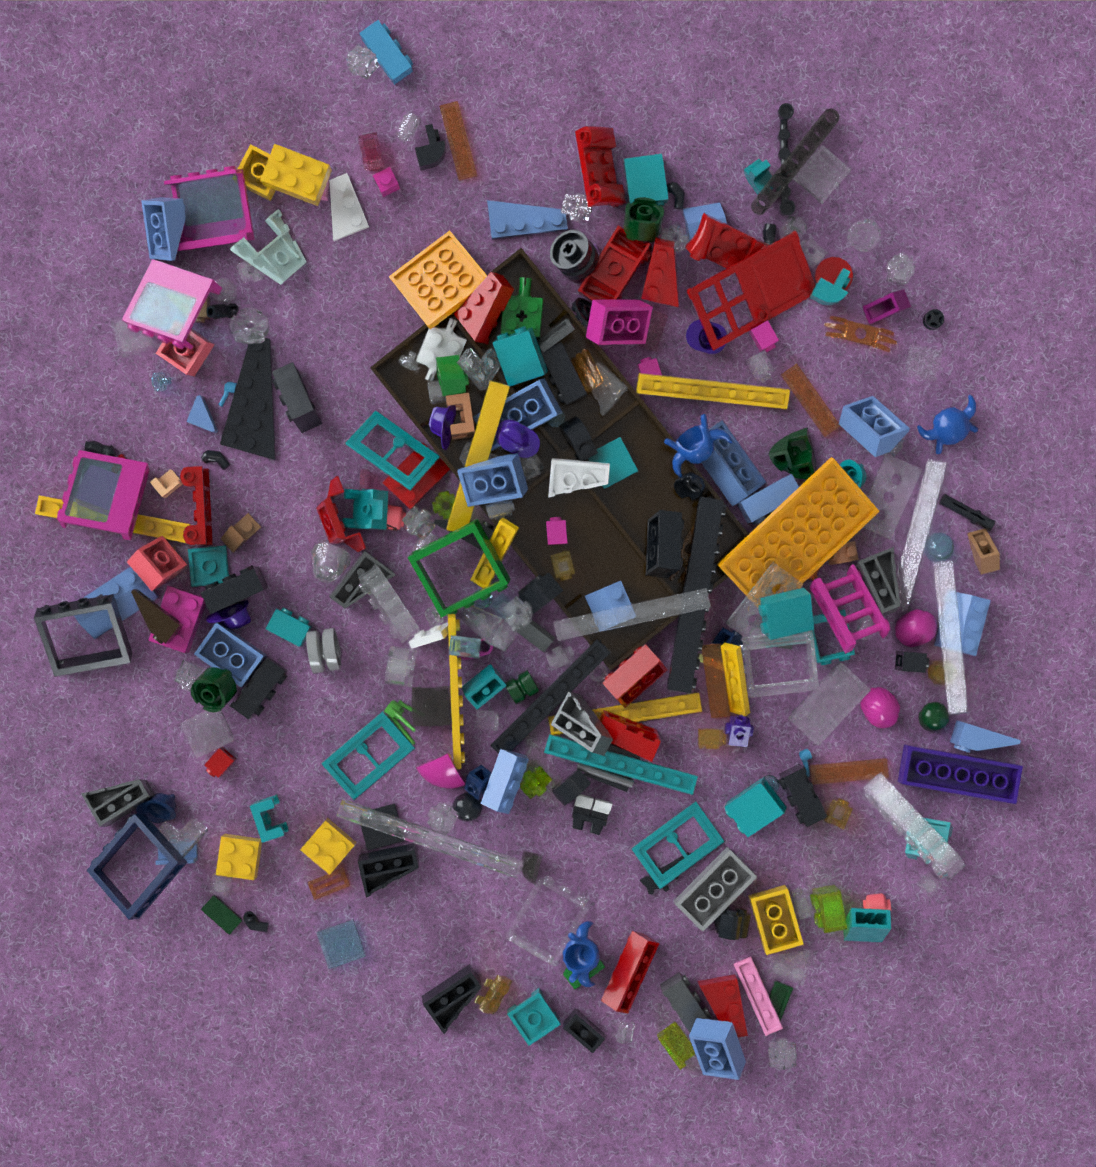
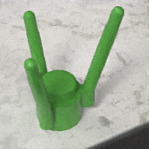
M392 700L384 712L388 714V718L395 723L410 743L414 745V740L399 723L398 719L415 732L416 729L402 717L404 713L402 708L422 717L425 716V713L406 705L401 700L399 702Z

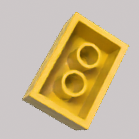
M274 144L260 181L266 187L318 206L332 169L329 164Z
M785 885L748 895L762 947L766 955L804 945L790 894Z

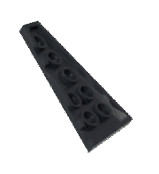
M251 334L220 445L276 460L271 340Z

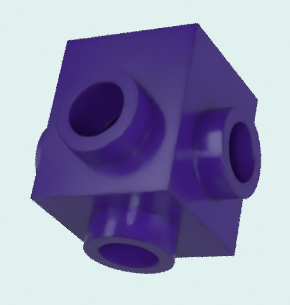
M743 715L730 716L729 723L725 725L728 745L748 747L749 737L753 736V725L750 724L748 717Z

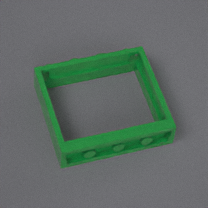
M478 519L419 548L407 557L441 618L446 615L448 616V614H456L458 609L462 607L465 609L475 604L474 601L481 599V601L487 599L496 590L498 592L505 590L511 580ZM473 533L499 581L446 607L420 559Z

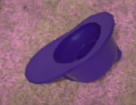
M700 319L689 325L686 339L689 346L693 349L708 354H716L726 346L725 344L716 350H712ZM710 321L717 340L727 335L723 326Z
M450 405L448 408L434 407L429 420L430 430L441 437V444L444 450L448 449L451 441L450 425L455 420V405Z
M505 420L498 425L495 436L498 444L504 450L512 454L518 453L521 458H529L538 452L540 439L533 430L515 420Z
M243 600L208 615L206 621L208 623L221 622L230 629L241 628L251 622V617L246 608L249 601Z

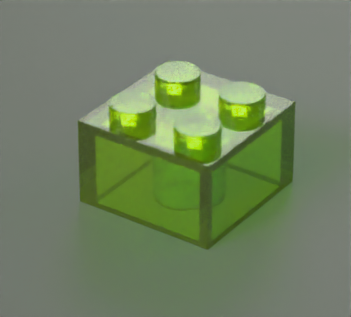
M835 885L812 888L813 894H810V901L816 910V913H813L815 925L824 933L846 930L847 924L841 891Z

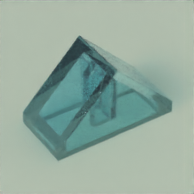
M451 635L449 655L479 659L482 638Z

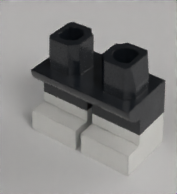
M583 794L578 795L575 798L572 812V827L583 830L584 822H591L590 833L600 835L603 826H606L612 802L598 798L594 800L593 797Z

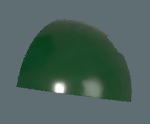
M808 428L795 431L783 437L769 451L768 455L772 463L781 472L784 470L792 474L794 478L808 479L817 471Z

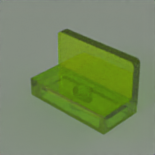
M673 1022L657 1034L658 1040L680 1070L686 1066L685 1061L694 1056L695 1051L678 1024Z

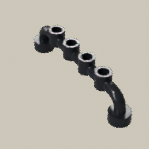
M789 103L782 104L778 109L780 131L777 136L780 141L778 159L780 160L781 168L778 172V177L781 180V188L778 192V196L781 198L779 212L785 217L791 216L795 211L794 202L789 200L791 189L788 187V178L791 174L788 168V158L790 157V150L788 149V139L790 137L788 120L794 114V108Z

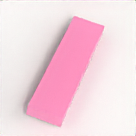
M752 956L734 963V967L765 1036L783 1029Z

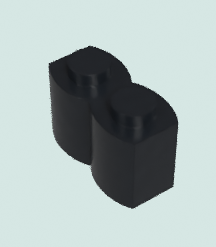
M735 908V910L727 909V912L721 914L718 937L728 940L748 938L751 914L742 908Z

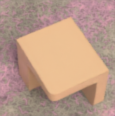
M171 469L160 478H154L150 482L163 498H167L182 485L179 477Z

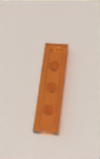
M458 101L440 105L458 180L476 177L477 172Z
M797 363L781 374L783 380L824 437L840 427L836 418Z
M721 644L703 645L702 655L711 718L730 717Z
M887 758L810 765L811 782L813 785L889 778Z

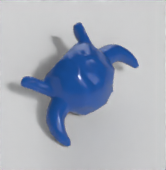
M969 395L968 405L963 411L951 407L939 412L934 417L933 429L925 430L920 425L917 426L920 436L925 440H936V454L942 453L944 444H956L964 440L968 436L969 431L973 433L978 432V428L969 421L976 412L975 399L972 395Z
M702 414L700 417L701 425L694 426L685 431L676 442L671 439H665L664 441L666 445L677 451L673 457L672 466L678 477L682 476L681 464L685 460L693 464H700L706 461L714 452L715 440L724 439L732 444V439L726 431L722 429L709 430L706 414Z
M586 921L579 925L576 935L572 932L568 934V938L571 940L562 951L563 961L567 969L572 972L569 981L573 983L578 979L580 984L585 987L595 985L589 978V972L597 967L600 959L597 944L588 938L589 929L594 924L591 921Z

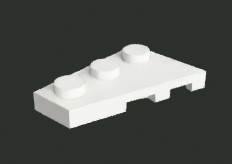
M346 173L329 180L333 241L369 228L348 174Z
M552 458L548 497L607 485L610 464Z

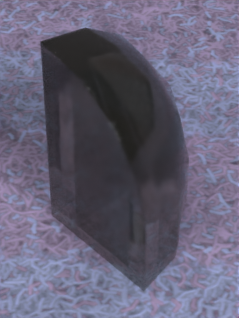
M524 850L520 869L524 878L528 882L535 884L542 855Z

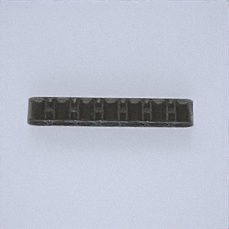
M829 108L823 112L751 203V209L755 214L762 215L766 213L838 123L839 113L835 109ZM792 159L797 160L798 164L794 163ZM781 173L786 174L787 178L783 177ZM770 186L774 187L776 192L772 191ZM759 200L763 201L765 203V206H762L759 203Z

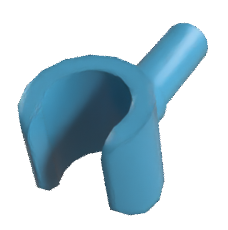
M227 382L225 384L219 406L223 407L229 392H235L237 383Z
M804 749L799 753V756L807 771L806 775L809 777L810 771L807 760L813 757L808 749Z

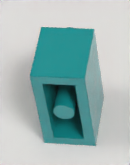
M282 607V609L277 608L266 630L298 647H302L306 640V633L310 632L312 628L309 625L310 621L302 616H299V618L292 616L293 612L285 607Z
M490 663L464 684L461 689L468 701L476 709H479L507 685L502 675Z

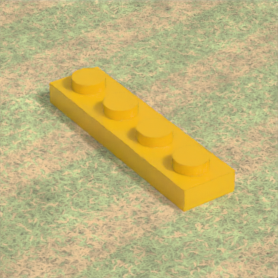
M505 518L499 520L490 539L501 562L519 529L518 526ZM483 553L470 579L482 588L489 586L496 574L485 553Z
M725 642L721 645L730 712L746 717L750 714L741 647Z

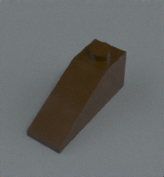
M133 589L131 593L149 631L154 634L153 638L160 644L163 642L165 644L170 643L183 624L140 590Z

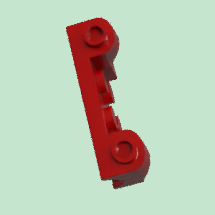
M584 126L576 130L575 135L588 207L610 205L614 208L626 204L623 185L617 184L611 150L616 147L613 128Z
M703 213L696 234L687 243L685 248L691 253L690 257L697 261L708 259L722 267L728 268L769 246V244Z
M618 225L599 255L597 267L592 274L585 278L578 289L579 294L590 301L621 300V294L639 265L650 261L652 255L651 244L646 241L629 240L624 229Z
M203 466L184 467L180 473V479L183 485L195 488V491H193V501L196 502L194 521H197V525H189L184 529V540L189 545H213L209 469L203 468Z

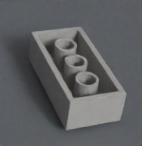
M727 846L674 900V903L703 932L757 876Z

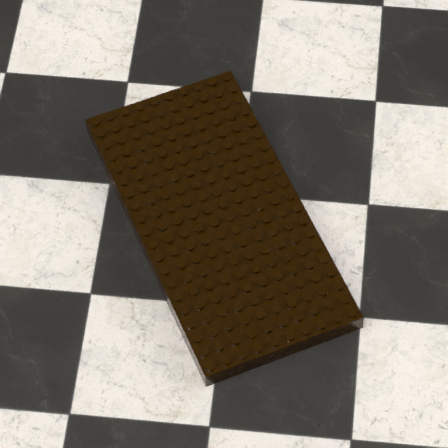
M520 248L491 272L503 275L514 288L512 296L519 295L521 277H525V286L526 278L532 279L530 296L543 298L544 300L541 337L565 319L570 320L575 330L556 344L562 342L588 396L568 406L565 402L561 403L557 395L560 391L557 385H552L548 377L551 374L548 368L547 373L543 376L509 387L507 397L545 378L562 414L534 428L533 431L540 439L538 452L529 458L519 457L528 487L522 498L481 504L479 506L496 527L501 518H505L519 527L511 543L512 548L535 577L540 574L545 576L548 572L564 590L554 598V601L589 645L598 638L611 651L603 660L611 671L634 653L638 647L644 645L679 617L699 498L691 501L690 497L682 499L677 495L673 485L678 476L672 466L673 457L677 451L664 443L665 439H671L674 442L675 440L602 348L586 338V328L581 325V322L577 320L578 318H575L571 309L524 250ZM501 311L496 321L498 322L496 328L493 327L488 337L490 339L488 344L474 341L454 315L455 312L436 325L438 328H446L450 318L453 321L455 319L457 323L453 332L467 340L460 355V361L464 362L465 374L468 375L469 385L465 387L466 393H469L472 417L481 412L490 380L508 385L493 346V342L501 334L503 311ZM522 313L521 316H518V318L521 322H523V320L527 318V316H525V314ZM424 324L372 365L370 369L460 481L457 470L465 467L473 437L452 440L451 435L450 445L447 450H444L441 444V437L430 430L429 420L434 407L448 408L446 396H442L437 371L433 382L426 380L425 377L429 368L416 361L429 329ZM462 410L456 411L453 424L465 423L461 422L460 411ZM575 416L578 417L589 432L596 449L621 437L638 472L606 489L603 486L548 497L552 458L579 461L559 425ZM473 418L474 430H476L477 424ZM500 447L490 451L488 460L512 453ZM685 460L681 464L682 474L692 472L703 479L705 491L702 497L722 500L693 463ZM727 506L725 517H721L720 522L723 525L722 535L718 536L717 544H720L719 553L715 555L713 562L716 563L715 574H711L710 582H713V589L728 578L717 564L749 535ZM659 510L681 512L682 519H684V528L681 533V538L684 540L681 550L683 565L678 572L669 578L646 576L648 519ZM551 517H561V520H566L567 544L548 545L546 521H550ZM621 581L636 617L600 631L585 596Z

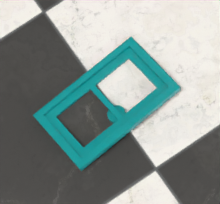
M376 410L345 443L410 491L440 458L439 455ZM377 424L395 436L393 440L394 446L383 458L361 443ZM404 443L424 457L409 476L386 461L397 448H402Z
M382 711L321 764L347 794L355 800L415 748ZM382 726L400 748L379 765L367 752L368 746L363 741ZM355 748L359 754H364L376 767L356 785L337 766Z
M695 801L632 847L631 850L659 889H662L725 841ZM691 817H694L710 840L687 855L677 841V834L672 831ZM666 837L669 843L676 845L684 859L662 874L646 851Z

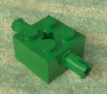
M525 277L520 278L519 295H511L503 311L501 334L508 332V335L515 333V329L526 326V329L533 328L536 339L541 338L544 300L543 298L530 296L531 278H526V286ZM522 313H524L525 316H527V318H525L523 322H521L518 318V316H521Z

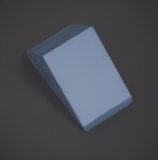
M201 395L197 396L186 422L217 433V427L204 397Z

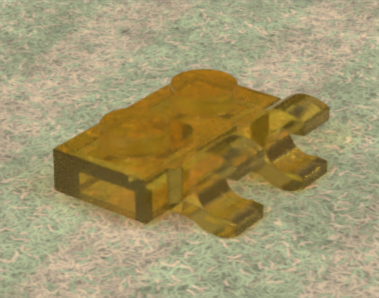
M497 975L495 980L487 978L483 985L490 989L485 997L477 995L474 1003L480 1004L478 1009L483 1013L494 1014L499 1009L504 995L508 993L512 980Z

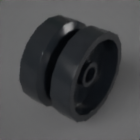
M569 230L561 233L553 241L550 248L551 261L570 280L584 279L592 274L597 267L599 261L598 250L585 234L578 230Z

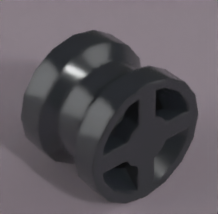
M938 309L930 310L923 317V325L929 330H935L944 323V315Z

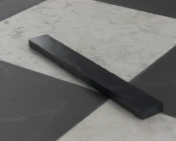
M597 638L490 746L498 754L500 749L512 751L565 699L569 691L572 692L611 651Z

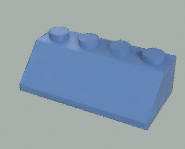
M722 420L709 430L722 429L726 431L732 439V444L724 439L715 440L714 452L702 464L733 507L764 485L766 481Z
M129 567L84 598H94L101 594L103 596L114 594L123 621L139 611L131 593L133 589L140 590L153 601L159 596L155 590L151 591L136 572ZM107 609L74 615L78 623L94 639L113 628Z

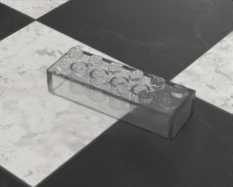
M881 772L863 787L866 792L864 796L874 809L878 807L877 810L887 823L891 821L890 824L900 837L902 835L905 836L903 838L906 840V843L912 850H918L919 857L927 865L931 863L933 872L940 879L945 878L948 882L965 867L961 856Z

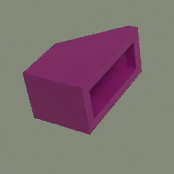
M903 289L892 292L862 308L870 325L910 308L911 305Z

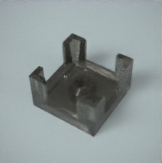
M450 686L411 688L413 727L452 725Z

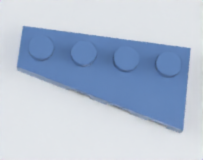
M487 200L492 239L568 230L566 211L564 209Z

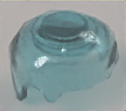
M939 532L928 537L924 548V553L928 560L934 563H943L952 556L954 543L950 536Z

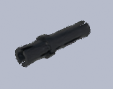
M946 493L939 502L940 505L970 520V523H976L988 531H991L996 521L981 514L980 510H974L948 496Z

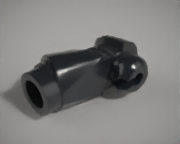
M765 224L762 231L764 243L770 245L775 242V224Z
M235 303L228 305L214 304L207 308L206 313L208 317L214 320L225 317L233 318L237 315L239 307Z
M94 440L85 442V451L116 457V451L112 445H103Z

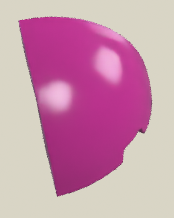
M449 753L416 767L419 774L434 786L454 789L466 784Z

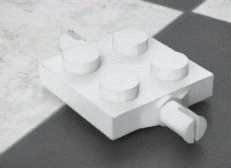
M450 318L446 328L435 326L431 330L428 329L416 359L417 362L429 368L425 377L426 380L433 382L436 374V357L459 355L460 357L467 340L453 332L457 323L455 319L453 321Z

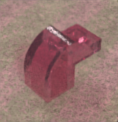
M377 132L359 135L358 140L364 169L366 171H376L383 168L384 161Z

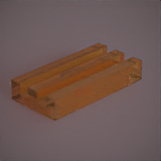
M584 348L582 353H578L576 357L570 359L587 392H591L604 382L588 349ZM584 357H585V359H586V361H587L589 367H587V365H586V363H585V361H584V359H583ZM591 371H592V373H593V375H594V377H595V379H596V382L594 381V379H593V377H592V375H591Z
M344 867L333 871L330 875L326 874L307 882L314 900L350 886ZM340 873L342 875L339 878H336L319 886H313V884L318 883ZM344 880V884L316 894L317 890Z

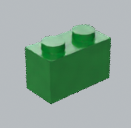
M459 355L436 357V371L442 396L466 393L465 386L469 385L468 375L465 374V364L460 361Z

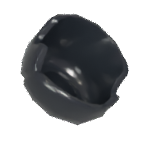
M692 472L682 474L681 477L675 480L673 485L675 492L680 498L690 497L691 501L702 497L705 491L703 479Z
M465 792L455 798L452 809L454 815L459 820L469 822L481 815L483 805L481 804V799L477 800L474 796Z

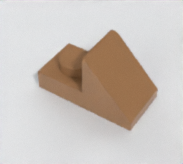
M247 513L234 526L231 525L221 537V540L234 553L262 527Z

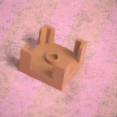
M469 393L446 396L447 406L455 405L456 411L462 410L460 411L461 422H465L450 425L452 440L472 438L475 430Z

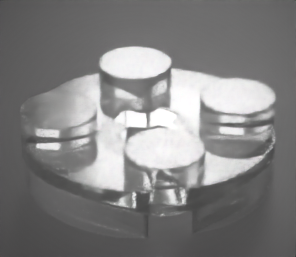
M245 308L240 310L241 313L232 316L230 329L236 342L254 344L262 343L269 332V322L267 316L262 314V311L256 308ZM249 323H252L254 327L246 328L245 326H248Z

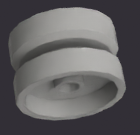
M335 628L324 629L322 638L317 630L307 632V652L312 673H323L325 661L330 671L341 670V651Z

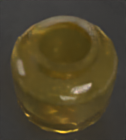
M935 660L932 665H929L928 679L933 684L951 685L954 679H957L958 669L954 667L951 661Z

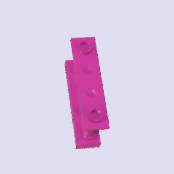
M854 564L849 567L847 576L827 584L823 583L821 578L813 580L810 586L812 594L845 654L853 650L856 640L879 632L883 639L890 631L888 620L884 619L862 580L861 572L856 569ZM848 583H852L856 590L855 593L837 600L832 599L829 591ZM861 599L865 609L845 617L841 616L838 607ZM870 615L875 624L855 633L850 632L847 627L848 623Z

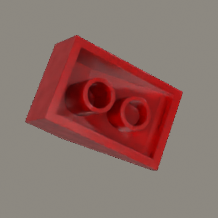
M413 451L397 469L409 476L424 457ZM439 458L411 491L390 476L382 483L409 509L413 510L446 475L450 468Z

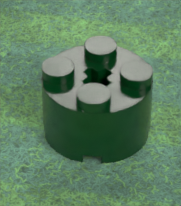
M646 197L636 198L634 202H629L626 205L623 224L624 232L627 234L626 237L632 241L655 242V238L660 235L664 217L662 205L658 206L655 200Z
M210 667L195 680L190 692L196 704L200 703L204 706L202 709L215 713L223 709L236 695L237 688L232 678V673L228 669Z

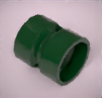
M528 670L519 674L517 680L512 678L505 682L506 688L515 704L525 700V695L532 696L539 692Z

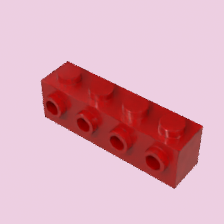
M632 931L620 955L617 966L612 973L609 984L604 991L601 1002L616 1012L628 1014L660 943L643 933Z

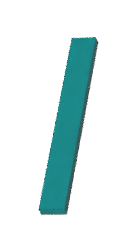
M549 734L544 753L691 795L694 793L698 779L697 775L608 750L604 756L595 754L573 740Z

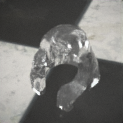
M320 540L311 550L314 577L325 583L335 581L350 565L351 554L348 553L349 549L342 546L339 548L328 544V541Z

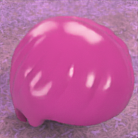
M912 610L896 621L895 635L907 647L923 645L931 641L936 634V618L928 611Z
M882 687L870 688L865 692L860 701V707L866 719L873 726L889 728L897 722L900 704L887 689Z

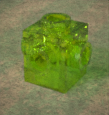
M449 491L440 492L438 497H435V502H432L434 514L438 513V517L443 516V520L450 518L456 498L454 493L450 494ZM448 502L450 505L449 509H444L442 504Z
M538 766L532 772L528 770L523 774L520 788L530 799L536 795L540 797L547 791L546 786L553 779L541 766Z

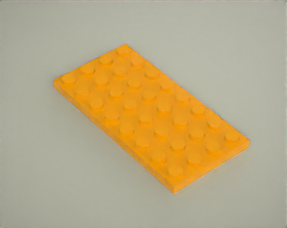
M831 457L717 565L758 608L760 598L798 589L880 511L837 461Z

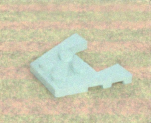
M278 209L265 220L278 235L273 241L257 252L243 237L230 250L281 285L306 263V260L296 240H292L288 232L290 229L282 221V213Z

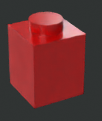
M222 746L204 766L207 767L206 771L212 777L217 776L219 778L235 762L236 758Z

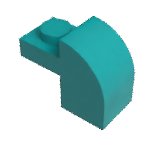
M760 158L744 169L748 183L759 198L763 197L777 185V181L769 172L770 163L767 159L762 162Z
M843 268L834 284L820 278L809 298L822 305L837 304L848 294L842 287H847L851 279L848 277L851 271Z

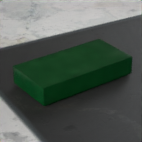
M215 894L201 909L229 935L243 920Z
M775 980L769 997L781 1021L793 987Z

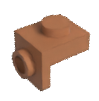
M855 541L847 542L828 560L829 565L859 560Z

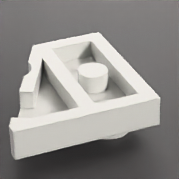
M448 622L434 626L428 631L421 630L416 632L414 638L409 641L411 649L444 639L448 635Z

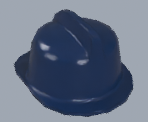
M156 793L149 801L138 805L136 812L137 814H145L151 822L157 824L176 818L175 795Z

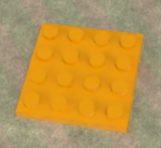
M450 230L389 276L430 330L459 309L487 277L485 272Z

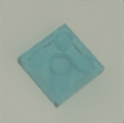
M354 919L317 931V936L329 969L366 956Z

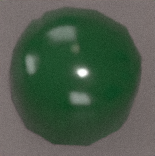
M929 702L919 712V724L923 729L930 732L941 730L949 722V711L942 703Z

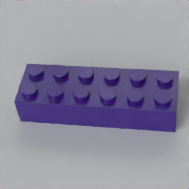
M904 744L897 782L904 785L1016 804L1023 766Z

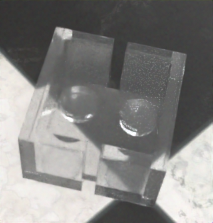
M822 145L796 174L794 180L823 204L847 177L851 169Z

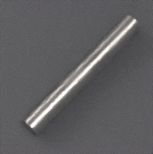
M578 763L577 769L582 772L630 788L633 786V780Z

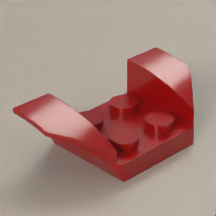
M336 476L330 480L327 498L316 509L330 544L345 543L355 551L360 552L366 549L360 532L345 537V526L338 519L336 504L332 503V499L344 493L339 476Z

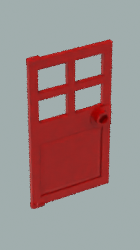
M796 231L791 232L789 235L696 286L687 289V294L693 302L712 350H716L810 297L816 285ZM735 273L743 294L727 301L720 281ZM714 284L722 305L706 313L698 293ZM746 300L753 320L738 328L731 307ZM725 312L732 332L717 340L709 319Z

